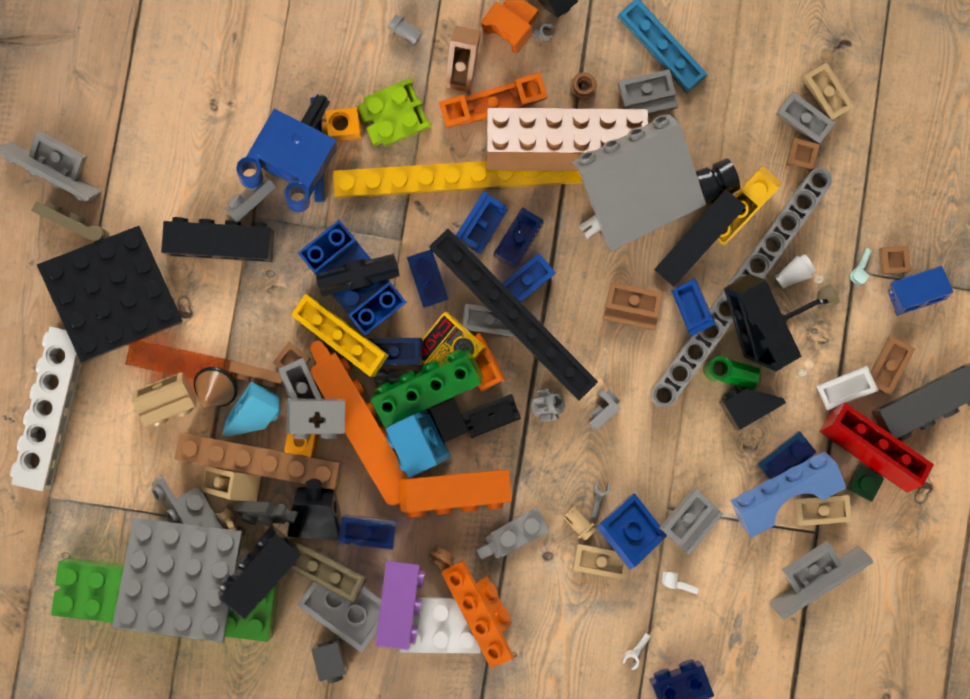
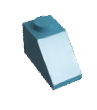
M251 381L224 420L223 435L230 437L266 429L271 421L274 422L281 412L279 395Z

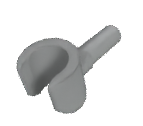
M544 23L540 29L532 30L533 34L531 37H538L542 42L550 41L554 35L547 36L543 33V30H550L553 28V25L551 23Z
M599 480L594 484L593 491L596 495L591 517L597 518L603 496L610 491L611 486L609 482L605 492L598 490Z

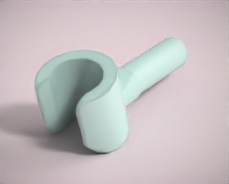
M866 248L860 263L849 275L850 280L857 286L865 283L870 276L863 270L872 253V250Z

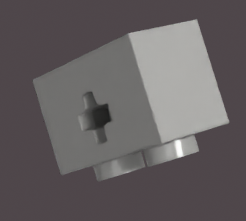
M287 399L286 431L289 434H293L294 439H309L310 434H321V438L335 439L337 434H345V400ZM315 412L322 417V420L317 421L316 425L309 421V417H314Z

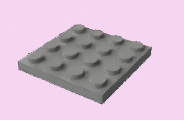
M133 518L112 628L224 643L230 608L219 599L218 592L220 589L218 586L227 575L231 576L237 569L243 532Z

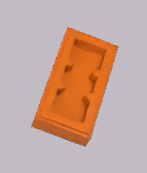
M478 333L474 336L486 346L475 359L483 375L482 384L478 385L481 392H484L506 380L482 333Z

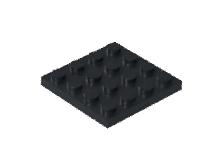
M140 226L37 264V268L81 364L183 322Z

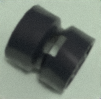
M728 158L714 163L712 170L706 167L696 171L706 204L716 200L720 196V192L723 193L725 189L730 193H734L741 188L737 171Z

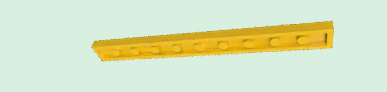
M487 161L333 171L335 198L583 183L579 171L487 170Z

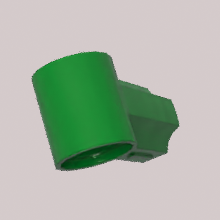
M724 356L711 358L703 366V372L707 379L745 389L755 390L760 378V368L732 361ZM715 362H719L723 367V372L720 376L716 375L713 371Z

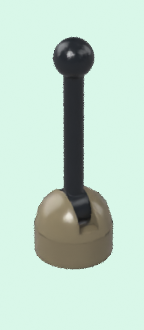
M829 284L818 291L816 300L786 315H782L785 322H787L788 319L818 304L823 307H832L840 303L834 287Z

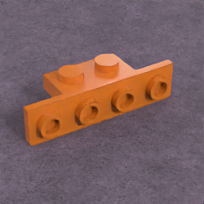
M464 560L444 569L441 574L489 666L493 668L512 660L514 655L502 634L512 622L508 610L503 606L497 595L495 585L491 583L488 576L475 582Z

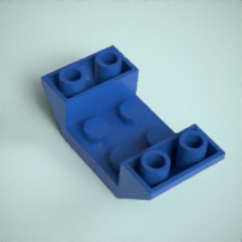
M340 219L298 252L315 275L341 268L344 264L355 260H371ZM389 280L374 283L373 286L352 292L348 290L333 294V297L364 336L368 335L407 303Z

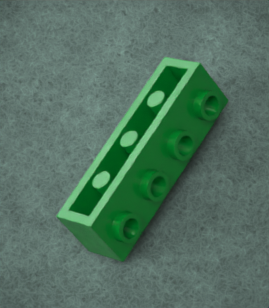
M457 349L449 353L444 361L438 363L437 360H433L422 367V371L415 374L413 371H409L398 378V382L391 385L389 382H385L375 388L376 392H374L370 400L384 427L482 384L483 375L470 349L463 352L461 349Z

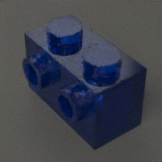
M694 659L683 661L679 664V668L669 671V669L657 671L653 674L654 677L649 679L656 699H708L714 697L704 667L699 660L695 662Z

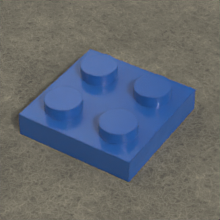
M635 493L626 498L596 526L629 569L636 567L667 537L659 529L660 525Z

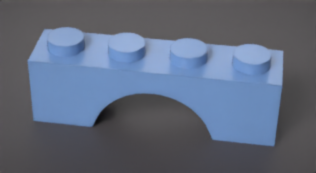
M824 451L788 469L786 472L766 480L763 484L743 492L730 501L741 526L752 538L775 526L776 515L780 507L790 498L808 493L818 496L823 501L846 489L838 464Z

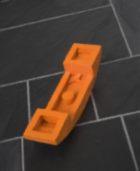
M541 72L515 79L513 83L468 96L463 94L439 101L445 126L449 128L486 120L487 108H525L548 99Z

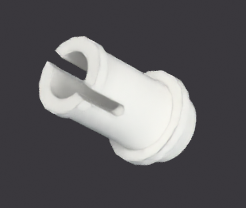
M596 215L578 225L581 231L592 226V228L583 233L586 239H589L590 236L601 230Z

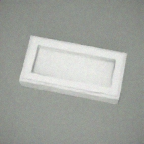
M868 365L816 386L827 411L843 403L851 402L878 391Z

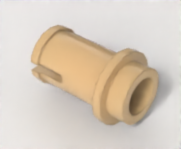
M575 506L562 517L579 534L577 537L582 538L584 541L596 531L593 527L594 523L590 524Z

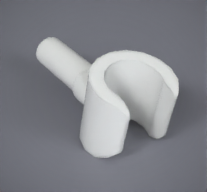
M663 572L662 584L671 589H683L694 594L698 593L699 588L678 582V573Z
M645 633L633 650H628L624 653L623 664L629 657L636 659L631 666V670L638 667L639 654L651 636Z

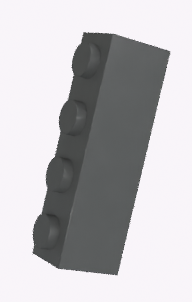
M970 363L964 364L873 410L872 413L879 426L900 441H903L912 436L911 431L919 427L921 430L927 429L936 424L935 419L941 416L947 418L959 412L958 407L966 403L970 406Z

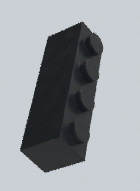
M172 217V221L163 222L161 253L175 257L272 262L274 230L267 227L268 224L263 222H252L251 226H241L240 221L236 223L233 220H226L224 225L215 224V220L199 219L198 223L188 222L187 218Z

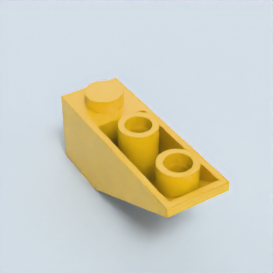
M763 165L734 195L746 208L717 239L723 246L732 239L782 184Z

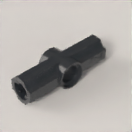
M394 253L371 260H355L344 264L341 268L316 274L318 288L322 297L348 290L352 292L373 286L374 283L400 277Z

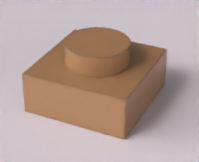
M794 137L785 165L811 172L814 169L820 144Z
M908 245L882 247L879 249L881 275L911 272Z
M288 342L273 361V364L280 368L300 358H304L307 365L311 358L291 342Z

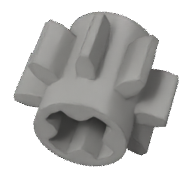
M555 389L538 390V397H534L531 402L532 412L535 416H540L541 422L558 420V414L563 412L565 406L563 397L558 393L556 394Z

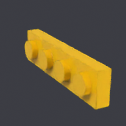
M304 294L291 314L293 318L370 377H374L389 356L309 294Z

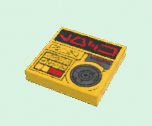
M444 312L423 337L422 362L427 364L437 360L439 363L446 360V356L457 349H461L462 352L470 349L474 359H476L486 346L448 312Z

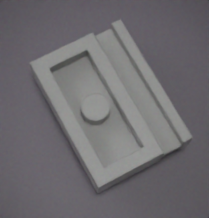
M670 69L618 81L624 109H647L648 115L677 109L679 106L675 96L676 93Z
M692 488L659 529L680 546L685 553L690 555L721 518L723 513L698 489Z

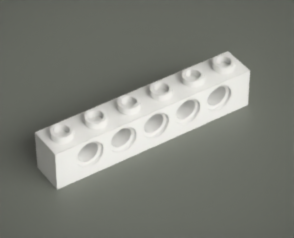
M49 327V331L43 337L42 345L44 352L36 365L38 376L36 383L32 385L30 390V399L32 401L30 409L24 415V433L20 436L17 443V451H19L17 462L13 463L10 476L13 477L12 485L38 491L52 490L82 366L66 330ZM62 349L65 352V359L63 362L58 363L56 354ZM56 375L59 379V384L55 389H52L50 379ZM49 401L52 404V412L46 415L43 408L45 403ZM41 427L46 431V437L43 441H40L37 437V432ZM33 454H37L40 459L37 467L31 464Z

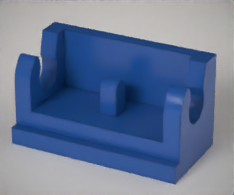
M483 191L455 236L465 246L481 254L508 212V209L505 208L506 206Z
M942 266L891 282V290H888L896 316L947 300L953 293V289Z

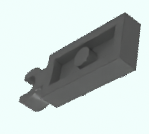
M236 501L232 510L241 515V520L248 524L256 525L257 522L268 526H273V523H294L298 513L287 510L288 506L283 504L275 506L270 502Z

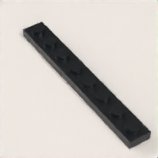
M449 229L444 231L429 246V249L578 401L598 383L579 361Z

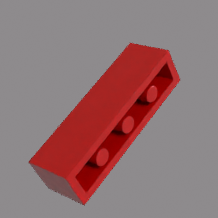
M843 403L831 410L819 431L906 493L922 487L934 466L932 462L847 403Z

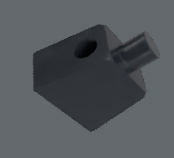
M318 479L306 481L305 487L296 489L292 511L298 513L294 523H289L287 536L292 538L339 540L342 517L336 492L333 489L322 488V482Z

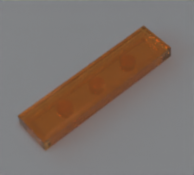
M140 340L129 344L125 365L172 375L184 372L186 378L194 379L196 374L206 367H219L233 376V372L229 371L231 361L233 360Z

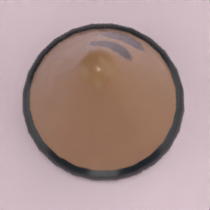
M203 368L194 378V390L201 406L204 408L224 407L232 403L237 396L238 386L235 379L222 368Z

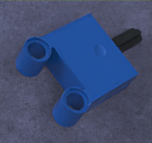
M317 94L301 122L274 108L246 157L240 159L237 163L236 170L241 184L246 188L258 187L262 183V169L290 182L285 188V199L290 210L297 213L307 210L310 205V196L337 150L336 139L315 129L329 106L330 100L322 94ZM248 169L256 170L253 176L247 177L243 175ZM295 193H302L304 198L300 201H294L291 199V196Z

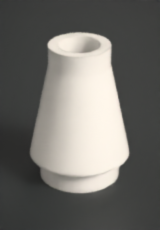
M806 254L801 257L797 255L774 277L779 286L785 289L788 286L812 278V274L816 272V269Z

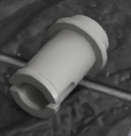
M395 15L388 26L391 34L394 35L396 33L413 46L417 44L423 34V31L405 21L404 16L399 17Z

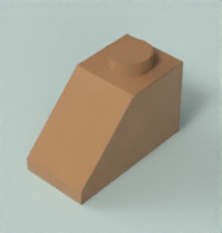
M455 26L450 41L445 79L446 88L471 91L481 30Z

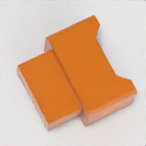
M505 0L502 5L495 2L480 24L485 33H496L511 44L512 52L518 54L533 34L531 25L539 16V11L525 0Z

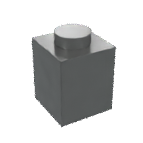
M341 638L314 645L311 651L319 682L327 680L328 683H334L342 680L343 675H346L349 669Z

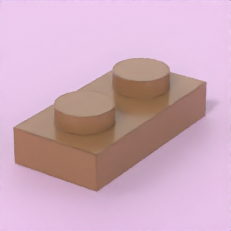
M893 336L888 337L870 371L878 391L887 396L893 393L916 348Z
M231 361L229 371L235 372V378L251 382V378L255 377L262 379L261 385L277 388L278 383L283 384L279 372Z

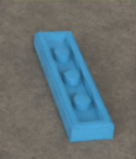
M634 0L618 14L619 20L665 70L670 69L672 78L686 93H689L706 78L708 74L641 0Z

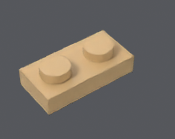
M827 62L802 77L824 115L832 121L854 108V105Z
M833 495L823 501L819 497L794 499L797 526L852 522L850 495Z
M577 543L573 571L626 580L628 567L615 550Z

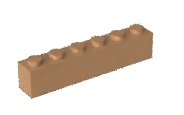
M192 433L179 434L175 460L305 484L310 479H318L322 482V488L333 490L338 488L343 463Z

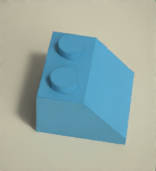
M429 409L386 428L388 443L393 449L395 448L399 456L398 464L401 470L407 474L408 478L451 458Z

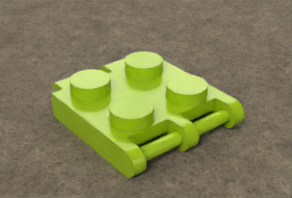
M412 78L363 97L365 103L357 106L364 125L374 122L373 125L366 128L374 146L383 143L384 147H387L432 127L431 122L427 121L421 108L423 105L421 99L418 100L414 92ZM405 88L408 89L413 102L410 101ZM414 109H417L422 124H420Z

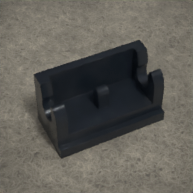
M512 394L462 413L471 438L521 419Z

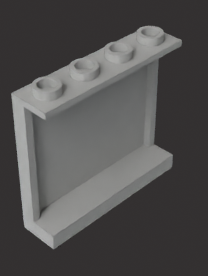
M670 114L659 116L652 123L644 127L634 128L627 135L619 139L609 140L603 147L585 152L578 159L572 161L574 167L579 171L598 220L602 241L610 251L626 245L706 205L680 123Z

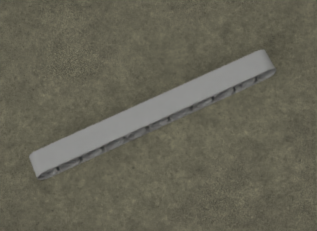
M817 168L804 177L726 286L748 274L765 278L830 188L832 176L828 170ZM813 176H816L821 179V188H817L813 185ZM798 197L806 200V209L798 207L796 203ZM782 218H786L791 222V231H787L782 227ZM767 239H771L776 243L777 249L775 252H771L766 248ZM752 260L760 263L761 272L759 274L751 270L750 263ZM724 289L710 307L716 323L713 325L715 336L708 338L704 335L703 331L689 336L652 387L649 398L653 405L668 407L677 400L733 322L731 313L728 317H725L719 311L721 303L728 304ZM691 345L697 346L700 350V356L697 360L691 359L688 355V349ZM675 367H681L684 370L685 376L682 381H676L673 378L672 371ZM660 388H664L669 392V399L666 403L659 402L656 397L657 391Z

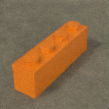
M490 470L398 479L401 512L409 513V517L426 516V511L435 510L436 514L452 513V508L459 507L462 508V512L478 511L479 505H487V509L503 508V503L512 502L509 470Z

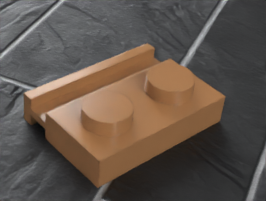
M610 282L603 320L655 331L663 292Z

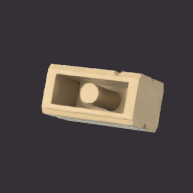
M184 372L135 390L131 398L132 404L139 414L144 427L152 424L153 426H160L167 422L169 417L177 414L180 417L192 412L196 406L195 394Z

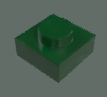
M858 465L846 489L873 502L885 478Z

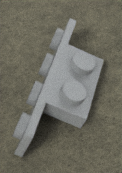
M42 131L36 133L30 152L12 142L0 146V155L4 156L6 161L28 169L27 171L34 176H41L50 181L54 187L65 189L72 193L78 200L89 202L101 194V190L80 179L87 156Z
M162 476L152 483V493L155 499L164 505L166 509L165 515L169 522L223 529L199 486L175 499Z
M825 541L782 569L791 589L772 600L770 604L782 619H786L834 587L839 586L856 573L864 570L873 563V560L859 546L838 559L832 545Z

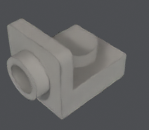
M601 389L597 393L607 406L604 408L602 405H599L589 415L592 420L588 424L595 431L621 409L617 405L620 402L619 399L610 390L605 392Z

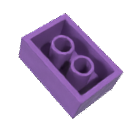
M386 561L375 646L409 650L410 644H416L418 626H413L414 615H420L422 600L416 597L418 587L423 588L425 571H420L421 565Z

